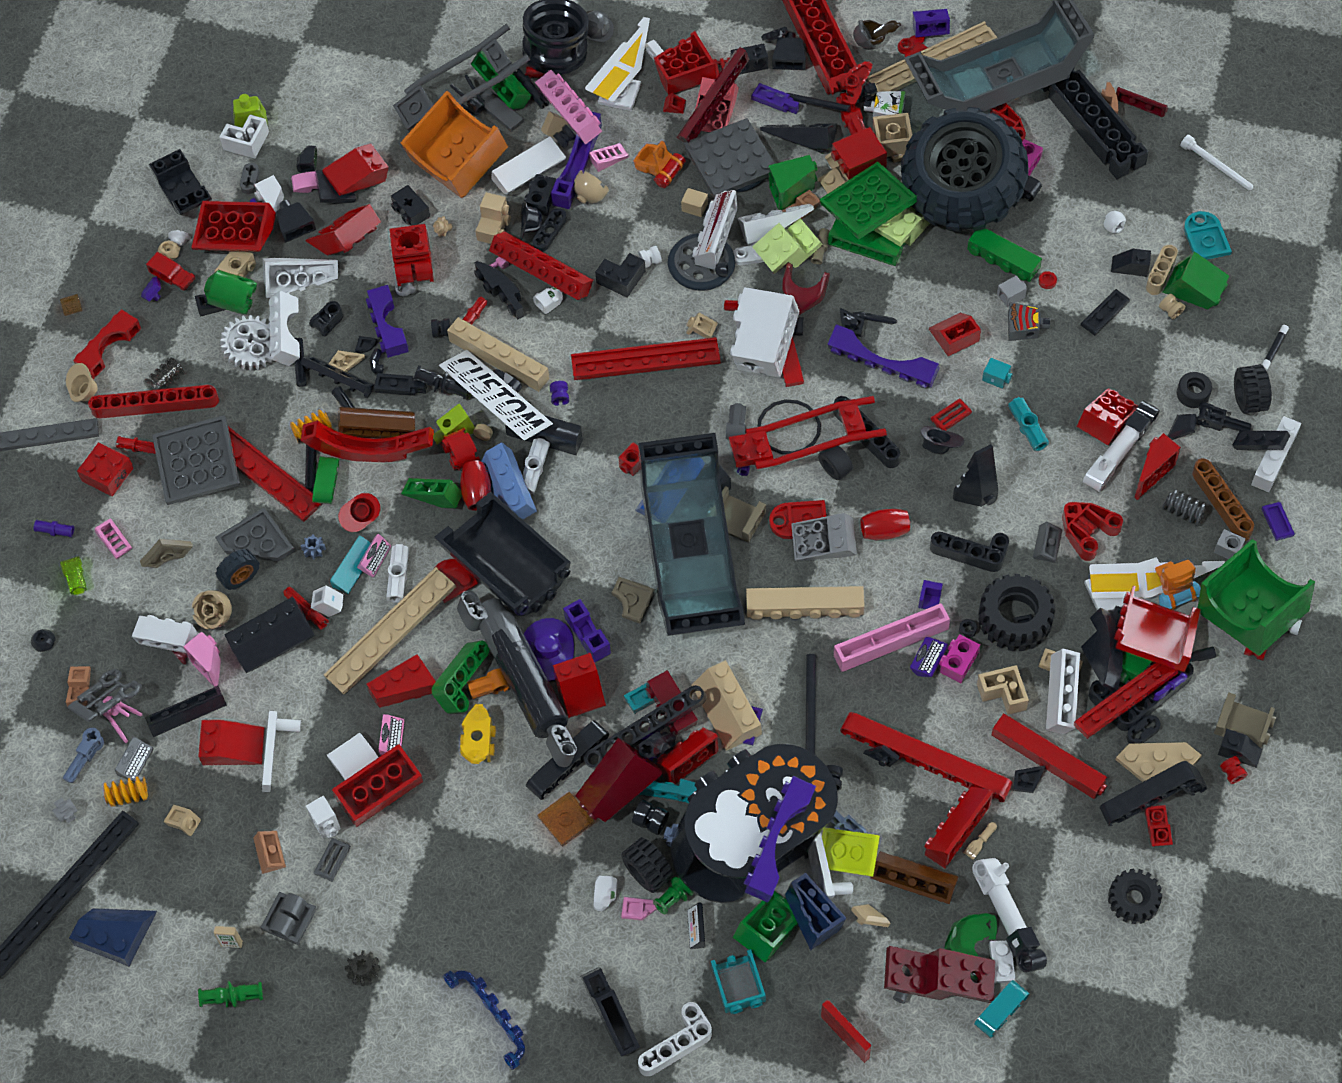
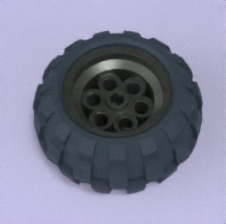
M968 107L967 110L956 111V108L945 110L942 116L937 118L935 116L930 117L921 125V130L917 133L914 132L908 141L901 161L902 183L917 196V202L912 207L918 213L920 212L929 223L936 227L938 225L946 226V229L952 232L961 233L962 229L971 228L975 232L985 229L986 224L996 222L997 224L1008 215V210L1012 206L1015 207L1028 181V156L1021 137L1012 126L1009 127L1003 118L993 112L992 114H985L981 108ZM981 162L986 163L984 166L978 165ZM946 171L951 172V173L948 174V175H944V174H943V173L946 172ZM976 178L981 179L979 182L973 181ZM957 183L963 184L962 186H955Z

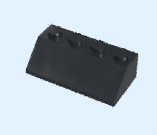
M294 597L287 599L224 634L246 673L259 668L315 636L301 606Z

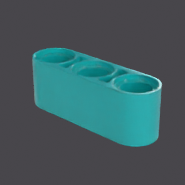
M1012 980L977 1018L974 1025L989 1038H992L994 1036L993 1033L1006 1023L1007 1017L1014 1014L1021 1006L1022 1000L1025 1001L1030 993Z

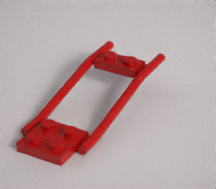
M874 396L835 402L765 426L745 429L746 434L729 437V445L736 468L755 465L756 469L774 467L848 442L886 436L885 428L866 431L858 408L861 405L875 403ZM839 410V415L846 432L845 436L773 459L767 432Z

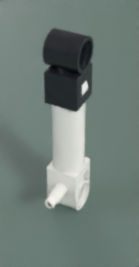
M1143 400L1126 421L1123 430L1104 455H1100L1088 470L1083 483L1100 492L1135 442L1142 438L1149 426L1155 421L1160 410Z
M996 858L975 861L972 867L974 877L983 894L989 895L1009 935L1006 941L1014 957H1018V967L1023 972L1044 969L1047 964L1046 954L1041 949H1036L1040 946V943L1032 927H1026L1007 888L1009 881L1005 872L1009 868L1008 863L1000 864Z

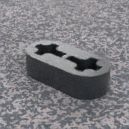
M1148 715L1132 726L1126 736L1128 743L1141 744L1155 735L1161 725L1159 718L1154 715ZM1148 722L1155 723L1154 728L1151 726L1148 729H1145L1147 727ZM1139 732H1142V733L1140 734L1139 739H1138V738H1134V739L1132 738L1133 733L1136 735V734H1138Z

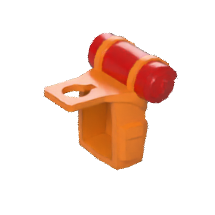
M661 141L658 145L646 144L639 151L633 162L637 170L653 174L655 176V183L665 189L682 169L686 160L678 153H669L665 142Z

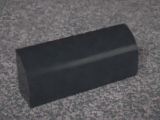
M544 415L553 424L524 440L533 443L534 439H545L550 443L549 448L576 456L583 438L580 425ZM505 425L507 436L523 440L511 428Z

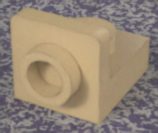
M699 312L695 317L691 316L688 320L686 333L690 335L692 332H695L704 338H712L718 323Z
M174 805L165 818L164 823L170 827L182 830L188 836H192L201 819L190 809Z

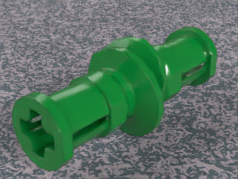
M673 877L671 879L672 887H669L659 899L653 900L656 909L664 915L680 899L687 901L686 894L694 895V892L679 877Z
M228 981L226 988L217 987L208 990L198 988L199 1007H203L206 1004H222L226 1002L227 1008L231 1002L233 1007L236 1008L237 1001L263 1000L262 982L254 985L244 984L233 987L231 982Z

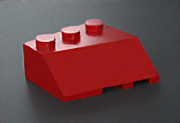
M696 31L692 32L691 36L686 40H680L679 44L674 48H668L654 58L661 83L668 95L700 85L702 77L716 79L715 62Z

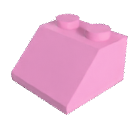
M200 632L183 647L190 662L216 687L219 682L221 665L220 651L215 646L217 643L210 635L206 636L203 632Z

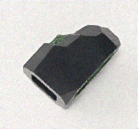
M306 146L297 157L296 167L300 173L314 172L316 170V146Z

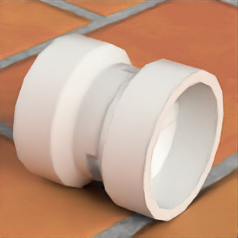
M657 246L650 247L647 251L641 250L638 252L639 257L645 260V268L650 267L653 263H662Z

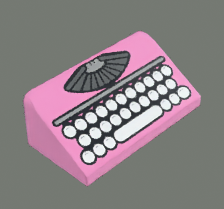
M377 534L357 568L367 575L374 577L391 545L381 535Z
M383 714L379 743L380 756L396 745H402L404 719Z

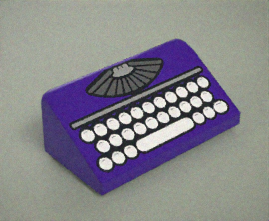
M925 637L910 669L917 676L932 677L948 644L931 637Z

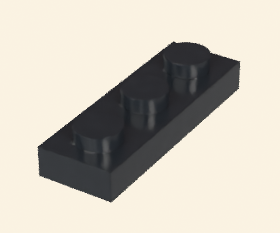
M1239 431L1232 446L1236 450H1284L1291 435L1288 431Z

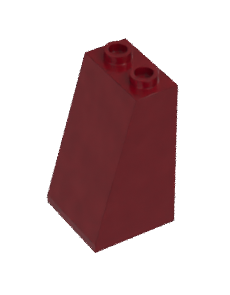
M618 738L575 797L580 801L579 805L588 811L587 814L594 820L599 818L606 822L661 776L663 772L649 758L641 757L637 749Z

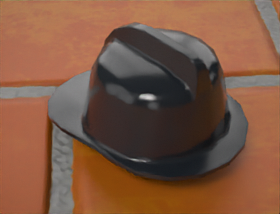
M523 202L521 207L520 240L523 239L524 232L536 231L542 225L541 211L535 207L527 206L526 202Z
M924 426L920 431L924 438L923 448L935 454H944L950 448L961 447L965 442L962 436L934 426Z

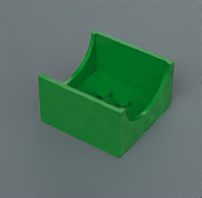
M1252 539L1201 583L1198 609H1200V615L1260 656L1309 612L1315 581L1310 579L1306 585H1295L1280 578L1262 560L1257 549V542Z

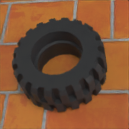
M1007 574L1003 575L1001 580L1000 578L993 580V583L985 588L980 601L978 621L979 625H982L981 630L983 634H988V640L991 643L996 641L997 647H1008V651H1013L1014 648H1018L1019 651H1025L1027 646L1029 649L1036 647L1037 642L1041 644L1045 640V636L1049 635L1055 616L1054 598L1051 594H1048L1049 589L1045 585L1042 587L1041 581L1038 579L1034 581L1029 575L1022 577L1020 574H1014V576L1010 577ZM1009 601H1020L1027 604L1033 610L1035 617L1026 623H1012L1002 617L998 608Z

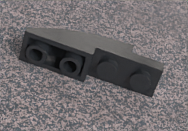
M479 261L474 262L476 269L474 274L478 280L483 281L485 291L487 293L490 292L493 297L498 295L502 303L506 302L511 316L515 315L517 320L524 317L523 307L519 303L521 295L516 285L494 267Z

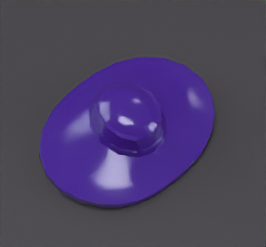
M544 618L531 624L526 629L524 636L548 681L551 682L555 681L553 665L573 659L574 641L572 633L565 623L554 618Z

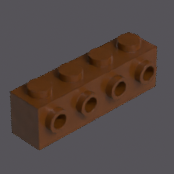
M880 851L876 858L873 877H870V879L950 904L958 876Z

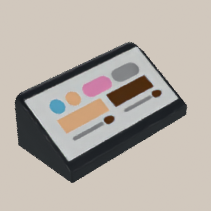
M698 902L687 910L690 949L705 947L703 904Z

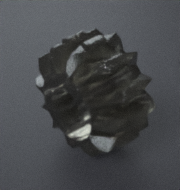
M362 950L359 956L354 952V959L348 958L347 962L349 965L345 966V970L348 972L347 978L352 979L354 985L360 981L361 986L364 987L367 980L369 984H372L371 978H378L377 972L381 970L380 965H378V957L373 958L374 955L371 951L366 955L365 951ZM366 965L367 968L365 970L363 968L362 971L359 970L360 966L364 967Z

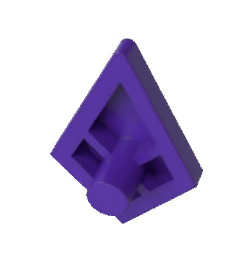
M157 276L150 280L141 294V297L149 302L151 299L157 301L160 298L158 291L161 289V284Z

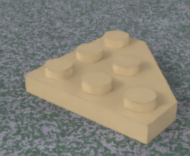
M1186 742L1128 744L1116 757V761L1144 782L1182 761H1188L1194 766L1202 755Z

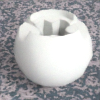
M1111 211L1105 216L1104 227L1108 232L1115 234L1124 229L1126 218L1123 213Z

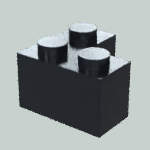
M631 253L627 255L620 266L604 259L595 271L596 283L628 298L646 272L645 260Z

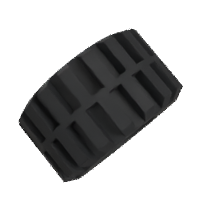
M1261 364L1239 367L1235 371L1234 393L1238 407L1243 414L1268 411L1272 400L1271 383L1266 369Z
M640 837L621 853L623 863L630 874L644 889L651 893H655L673 878L672 868L664 855L653 843L643 837Z

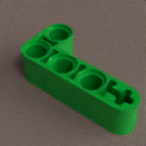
M485 641L466 643L434 683L432 695L447 714L464 713L468 710L469 700L461 689L487 657L489 647Z

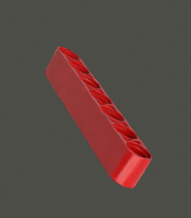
M200 385L97 395L90 398L88 405L92 415L95 418L101 419L212 408L219 403V397L214 386Z

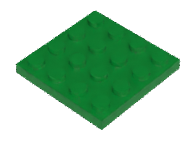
M876 162L819 200L821 205L857 239H861L915 204L917 196L879 162Z

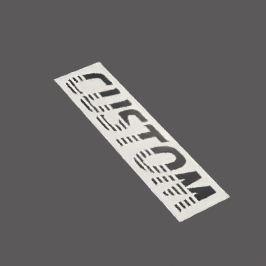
M468 350L439 365L523 440L553 424Z

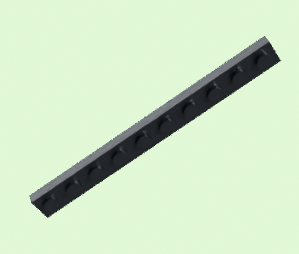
M122 810L0 945V978L139 825L138 821Z

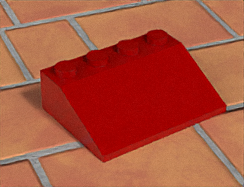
M202 201L191 248L192 250L260 252L273 230L276 212L270 203Z

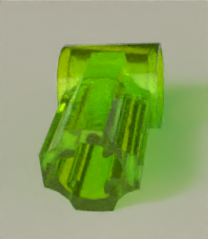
M77 556L61 561V568L67 579L71 595L84 593L87 587L80 557Z

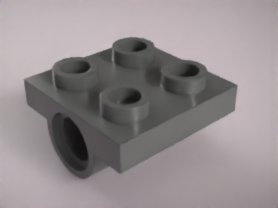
M279 891L260 928L262 931L299 945L317 908L307 903L298 895L293 893L284 894Z

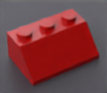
M703 727L699 731H693L684 742L677 743L671 752L661 755L656 762V766L663 772L661 775L665 780L676 784L680 779L686 777L718 752L717 734Z

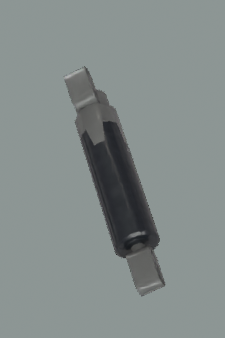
M473 591L463 592L457 605V611L464 625L470 631L480 630L535 737L547 738L546 745L557 765L561 767L570 766L577 752V747L565 728L568 723V717L514 615L506 611L502 601L498 598H492L481 603L479 597Z

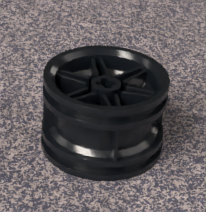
M538 0L528 6L524 11L522 24L524 33L522 55L527 54L530 58L527 64L536 71L545 74L552 70L555 75L558 73L560 75L570 73L581 67L586 61L588 49L586 37L589 20L586 11L579 4L571 0Z

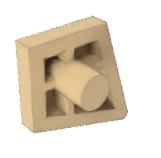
M338 350L329 364L347 372L365 359V355Z
M869 904L853 906L851 909L858 917L857 922L861 925L868 924L889 927L890 925L889 920Z

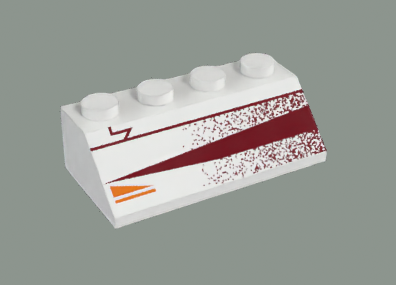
M735 190L716 194L714 201L711 200L709 216H705L703 226H705L703 232L700 231L698 236V247H695L692 257L695 258V265L715 270L716 265L719 263L737 211Z

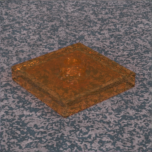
M570 792L537 815L538 819L562 847L594 824V820L579 805V802Z

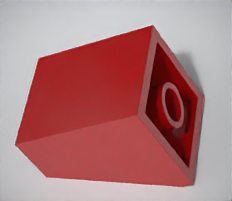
M870 127L832 143V159L838 162L841 173L845 174L849 180L876 162H879L885 168L887 166V152Z
M591 653L553 665L556 686L568 718L606 706L598 671Z

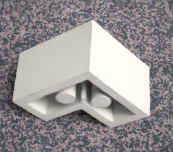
M249 115L243 128L226 124L219 138L223 150L255 159L269 133L266 119Z

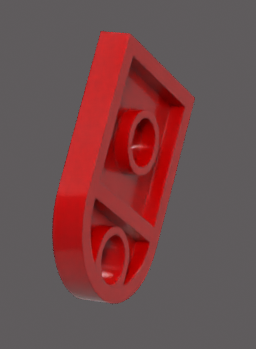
M825 500L789 502L776 506L769 518L772 532L780 538L793 539L791 523L826 517ZM776 518H781L784 520V523L776 525L773 521Z

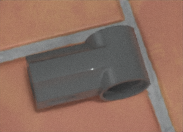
M741 403L730 405L729 422L726 425V439L745 434L746 406Z

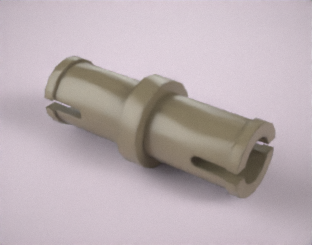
M819 229L817 238L823 245L813 253L811 258L813 264H822L824 253L828 248L827 242L830 232L828 229Z

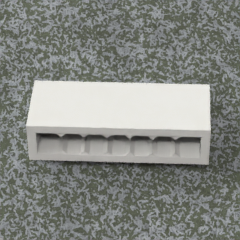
M549 136L494 169L491 179L507 195L534 179L536 174L540 175L566 159V156Z

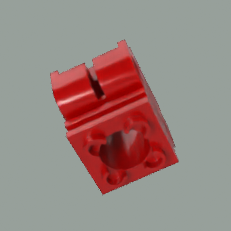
M426 224L390 228L391 249L397 285L401 286L402 283L414 282V280H430V282H434Z

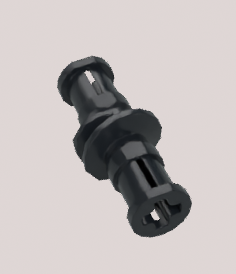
M418 365L413 381L419 380L427 383L429 386H435V393L441 389V394L445 390L448 393L459 395L466 400L468 391L455 379L448 378L447 371L443 375H439L437 372H431Z

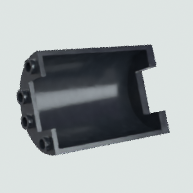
M489 492L476 503L477 513L455 531L447 526L434 537V540L515 614L525 616L532 612L537 613L547 600L551 601L557 595L556 591L570 575L571 562L492 492Z

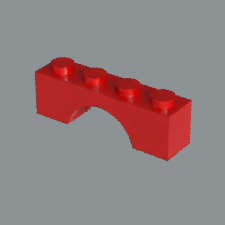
M121 309L105 327L101 328L97 336L90 340L87 346L76 355L73 360L74 364L83 363L86 365L94 380L105 368L102 360L105 348L116 341H130L141 330L138 319Z

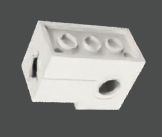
M744 287L743 293H740L738 298V310H735L733 315L737 330L735 333L736 342L731 347L730 355L738 370L757 374L763 373L768 376L781 378L799 315L795 298L792 295Z

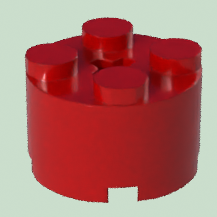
M465 428L444 436L441 446L445 454L449 453L451 459L449 462L453 470L461 471L465 463L480 461L479 456L475 457L474 452H477V449L469 433H465Z

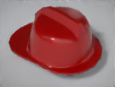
M361 493L341 507L338 513V521L345 530L358 532L379 516L380 503L374 495Z

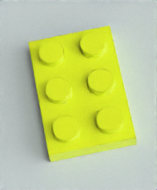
M824 827L822 840L829 870L873 877L880 836Z

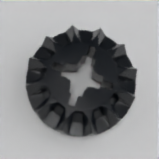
M782 27L765 33L761 36L762 41L766 40V42L786 36L785 33L788 32L787 27Z

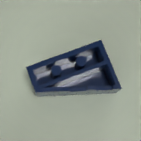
M804 873L790 883L785 897L811 951L840 931L846 917L807 873Z

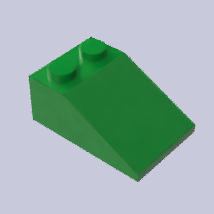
M774 891L768 903L762 900L740 922L733 938L748 950L751 949L754 955L766 963L788 938L798 923L788 901Z

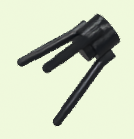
M465 75V78L468 84L470 85L471 89H475V86L473 85L468 75ZM453 84L450 85L460 96L465 95ZM477 95V98L468 100V106L464 104L461 106L471 115H479L485 108L483 104L485 100L480 95Z

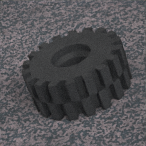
M1130 869L1129 873L1126 870L1122 871L1121 875H1117L1114 881H1112L1109 889L1108 903L1111 904L1110 909L1112 912H1116L1115 916L1117 918L1123 917V921L1126 923L1128 920H1131V924H1136L1137 921H1140V924L1145 923L1146 919L1148 921L1151 920L1153 915H1156L1162 902V893H1160L1162 888L1160 885L1157 886L1158 880L1156 878L1151 879L1149 872L1146 875L1142 874L1143 870L1141 869L1138 870V873L1134 869ZM1132 890L1140 892L1143 897L1140 904L1130 903L1127 900V893Z

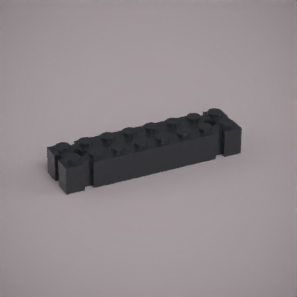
M1065 57L1057 60V62H1062L1065 59ZM1049 64V65H1047V66H1045V67H1043V68H1041V69H1039V70H1042V69H1044V68H1047V67L1051 66V64ZM1074 67L1066 79L1041 88L1043 92L1049 91L1048 98L1104 165L1109 164V171L1116 180L1127 175L1130 168L1135 171L1146 165L1149 151L1141 142H1135L1136 136L1080 69L1075 71Z

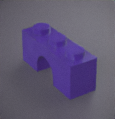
M581 599L563 608L565 620L586 652L591 653L594 663L611 654L610 643L602 631L595 628L590 613Z

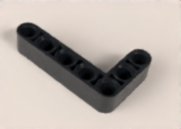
M1189 662L1185 669V672L1188 674L1187 680L1178 685L1175 690L1170 689L1164 698L1154 701L1151 695H1155L1156 692L1162 690L1166 686L1165 683L1114 719L1112 723L1121 731H1128L1190 682L1194 672L1193 665ZM1178 671V674L1175 675V676H1174L1173 678H1171L1170 680H1168L1166 683H1168L1169 681H1172L1174 678H1176L1177 676H1179V675L1181 674L1180 671ZM1095 680L1090 686L1088 696L1096 706L1114 692L1103 687L1099 680ZM1094 690H1100L1102 694H1097ZM1137 706H1141L1145 710H1139L1137 709ZM1122 718H1128L1130 722H1125Z
M1182 761L1106 801L1099 808L1108 826H1113V823H1121L1182 789L1191 796H1194L1199 791L1202 793L1207 790V786L1199 770L1188 761Z

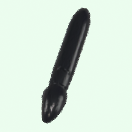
M864 311L853 312L854 315L869 321L886 324L897 323V320L893 317L865 313Z

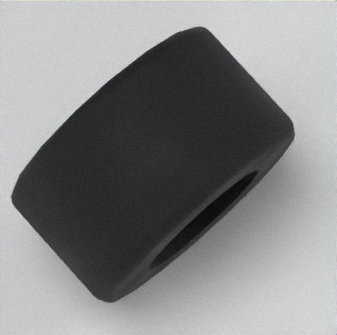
M1186 373L1180 378L1176 391L1177 398L1186 407L1199 408L1201 403L1209 401L1212 392V382L1203 373ZM1188 387H1198L1202 392L1193 393L1188 390Z
M840 446L821 451L818 454L821 466L835 480H840L853 470L851 459Z

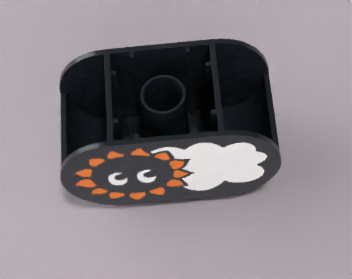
M774 744L762 748L751 756L748 750L744 749L727 762L729 769L720 777L713 770L705 774L694 784L697 790L687 799L689 804L671 843V857L674 868L680 879L691 891L706 900L717 903L734 902L747 895L745 893L747 885L744 884L748 872L752 873L754 870V866L751 865L756 854L760 855L762 848L759 847L762 837L764 835L767 836L769 833L766 827L770 818H775L777 812L774 811V807L778 799L782 800L784 796L781 793L785 781L790 782L793 776L815 785L816 788L805 811L790 819L779 832L775 847V861L778 873L809 851L822 829L833 818L838 803V793L833 776L826 765L810 751L790 744Z

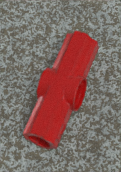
M846 92L840 94L836 98V103L846 100L845 95H851ZM854 106L851 107L850 112L840 111L842 122H845V128L848 127L851 135L866 129L860 108Z

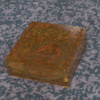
M78 294L60 299L65 316L83 311Z

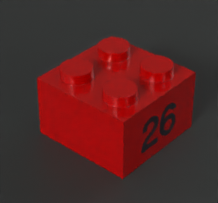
M98 442L77 472L82 482L113 497L134 467L129 457Z

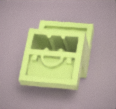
M910 206L874 231L900 247L904 242L911 246L930 223L923 218L920 212L918 213Z
M800 218L787 230L778 223L755 243L752 248L775 274L788 262L793 264V267H798L823 244Z

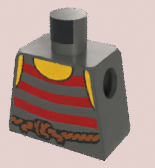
M1009 302L1008 341L1038 338L1039 329L1050 328V318L1039 317L1038 307Z

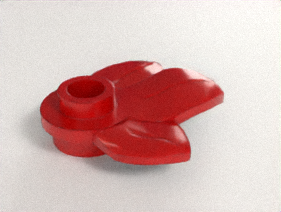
M913 35L910 38H903L898 43L897 49L905 57H908L928 47L923 44L925 36L915 37Z

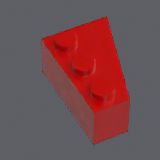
M418 654L366 685L371 697L377 706L381 708L432 694V687L436 681Z

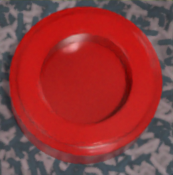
M1045 271L1040 274L1038 283L1044 289H1052L1056 286L1057 276L1053 272Z

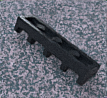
M313 356L303 357L301 364L305 366V370L313 369L319 372L318 376L320 377L326 375L334 379V383L337 385L341 382L349 386L352 392L356 389L364 393L365 398L368 399L374 384Z

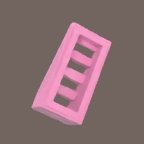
M620 143L589 153V159L598 172L629 157ZM617 149L621 152L620 155L616 152Z
M111 518L94 528L95 533L116 559L132 549ZM112 529V531L109 532L108 534H106V535L103 534V533L106 532L107 530ZM114 534L117 535L116 537L112 538L111 540H109V541L107 540V538H109L110 536H112V535H114ZM118 539L121 540V541H120L119 543H117L116 545H114V546L111 545L112 543H114V542L117 541ZM123 544L126 546L118 552L115 551V549Z

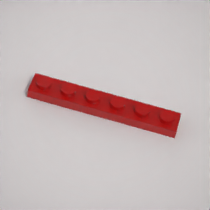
M1159 663L1153 664L1075 720L1074 726L1088 739L1177 675L1179 670Z

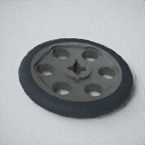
M699 233L683 237L670 250L667 263L670 274L680 285L692 290L705 291L721 286L730 278L735 269L736 262L733 250L727 242L722 251L724 257L719 260V263H728L729 274L728 277H720L717 274H712L710 272L712 269L695 265V258L692 257L693 253L690 255L683 253L686 249L693 251L695 247H698ZM682 264H687L690 266L686 270L680 268ZM695 274H702L703 278L695 279L693 276Z

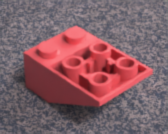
M702 77L695 109L715 81L714 79ZM733 83L702 131L712 132L728 126L739 88L737 84Z

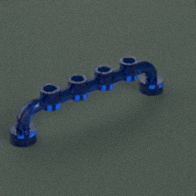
M465 970L455 973L448 971L444 974L443 978L451 989L459 985V979L468 981L472 990L480 997L484 1006L492 1013L499 1026H502L508 1038L517 1047L515 1053L510 1051L503 1056L506 1064L511 1070L520 1066L519 1060L525 1053V1044L520 1037L524 1034L518 1025L512 1027L508 1022L511 1020L506 1009L500 1011L496 1006L499 1003L494 993L488 995L484 990L487 984L483 978L479 977L476 979L474 975Z

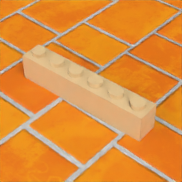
M459 317L447 330L451 343L464 350H468L474 356L508 373L538 392L550 379L546 366Z
M863 586L746 589L747 617H751L754 620H759L763 617L799 619L802 616H810V618L816 619L821 616L838 618L847 615L851 618H857L860 615H864Z

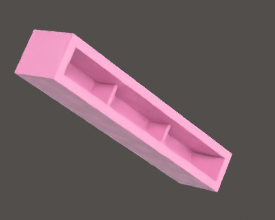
M942 603L835 645L834 658L841 672H844L924 640L925 637H931L949 630L950 618Z

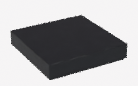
M316 170L315 177L320 203H354L356 201L355 191L339 196L322 172L323 170Z

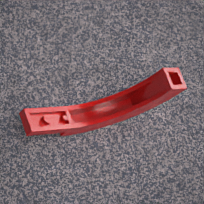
M316 420L303 424L300 441L317 451L340 459L357 462H393L406 459L408 453L432 447L434 430L431 427H427L396 437L369 439L337 432Z

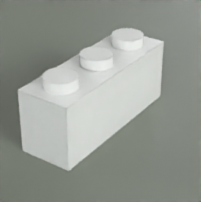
M148 615L147 617L139 616L132 637L141 645L186 653L183 646L199 633L189 622L177 623L169 618L161 620L155 616Z

